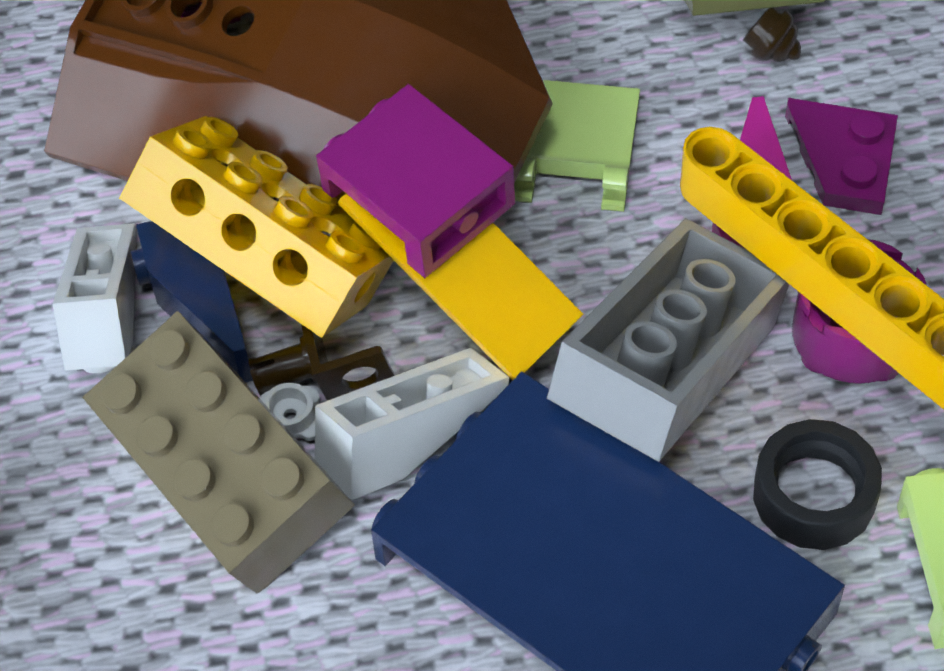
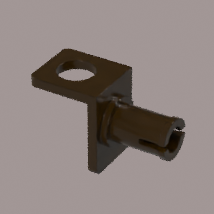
M302 324L303 336L300 337L299 344L257 358H249L248 362L252 369L250 373L254 385L260 396L279 384L298 383L312 378L314 383H318L328 401L395 376L381 346H374L328 362L323 339ZM371 367L376 369L370 377L363 380L347 381L343 379L345 374L355 368Z

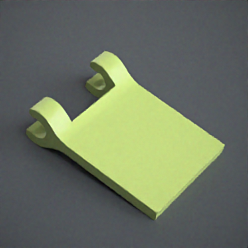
M543 80L553 105L514 183L515 201L532 203L536 174L603 180L601 210L624 212L640 89Z

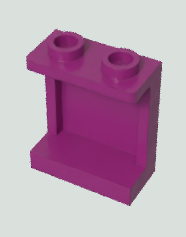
M409 84L391 98L378 102L372 108L369 115L344 134L333 137L325 145L324 149L316 155L323 191L332 198L344 191L404 241L407 264L424 278L429 276L515 205L513 165Z

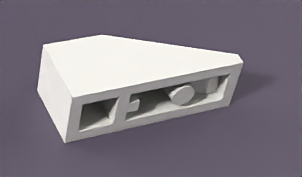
M135 223L76 229L53 301L65 371L84 369L89 373L108 372L113 370L130 354L133 341L135 268L130 251L136 250Z
M470 347L315 405L314 459L351 500L401 481L455 435L472 413L481 412L509 385V376Z

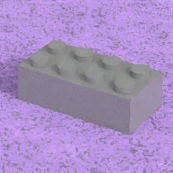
M685 218L562 341L547 399L659 462L773 330L789 284L748 250Z

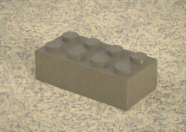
M179 311L175 312L82 397L226 571L256 594L268 587L355 506L352 500L210 342Z

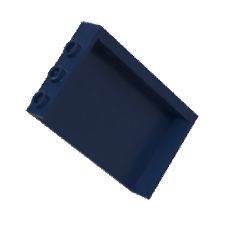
M522 371L482 413L474 412L464 421L454 443L441 456L433 455L417 473L415 484L399 500L392 499L380 509L373 521L371 534L375 559L386 566L396 554L556 671H808L822 649V645L816 640L837 615L845 588L843 583L662 463L548 400L549 389Z

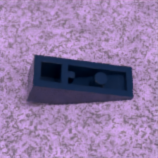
M153 221L136 224L142 248L130 252L139 285L151 283L157 304L170 317L179 311L210 342L245 383L253 381L245 343L224 270Z

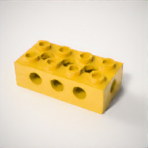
M203 116L150 136L119 199L321 338L369 304L394 260L342 208L336 205V198L330 197L323 191L322 187L314 184H305L287 172V165L279 157L266 151L255 150L237 138L238 132L233 126L215 117ZM322 231L331 234L330 237L322 233Z

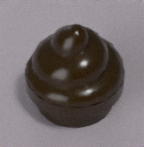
M774 7L768 8L743 38V41L752 48L750 54L758 61L763 62L773 59L774 61L781 62L788 58L791 60L800 58L801 45L797 40L798 28L794 23V17L786 10L781 14Z

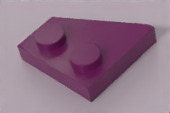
M788 98L785 118L788 124H793L801 143L799 151L806 167L815 176L814 186L822 204L829 207L882 215L898 115Z

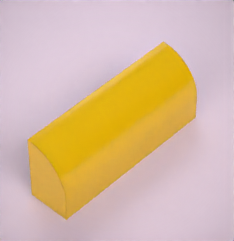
M343 195L338 201V205L512 381L521 371L525 373L583 315L494 223L490 224L440 267L424 278L407 264L404 241L349 195Z

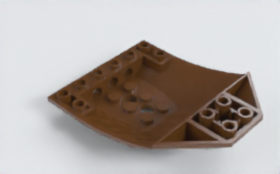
M85 0L70 26L44 152L51 158L128 181L150 136L203 116L215 117L233 126L238 132L237 138L255 150L266 151L279 157L287 165V172L305 184H314L322 187L316 155L324 149L325 145L333 137L344 134L369 115L372 108L378 102L391 98L409 84L513 165L515 183L553 103L507 0ZM202 1L201 6L194 14L188 17H181L186 7L195 6ZM246 13L254 14L253 24L246 32L237 36L227 34V27L232 19L240 18ZM342 191L335 197L337 200V206H339V199L346 194L344 191ZM322 231V233L330 237L331 234Z

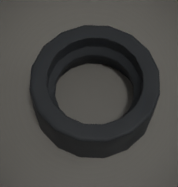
M808 419L787 424L768 438L758 456L754 478L753 501L761 521L778 538L799 548L826 550L846 545L866 530L875 513L881 492L882 467L873 447L856 431L839 423ZM803 458L825 459L840 466L853 478L855 496L851 503L842 508L830 511L807 509L791 501L779 488V473L791 461Z

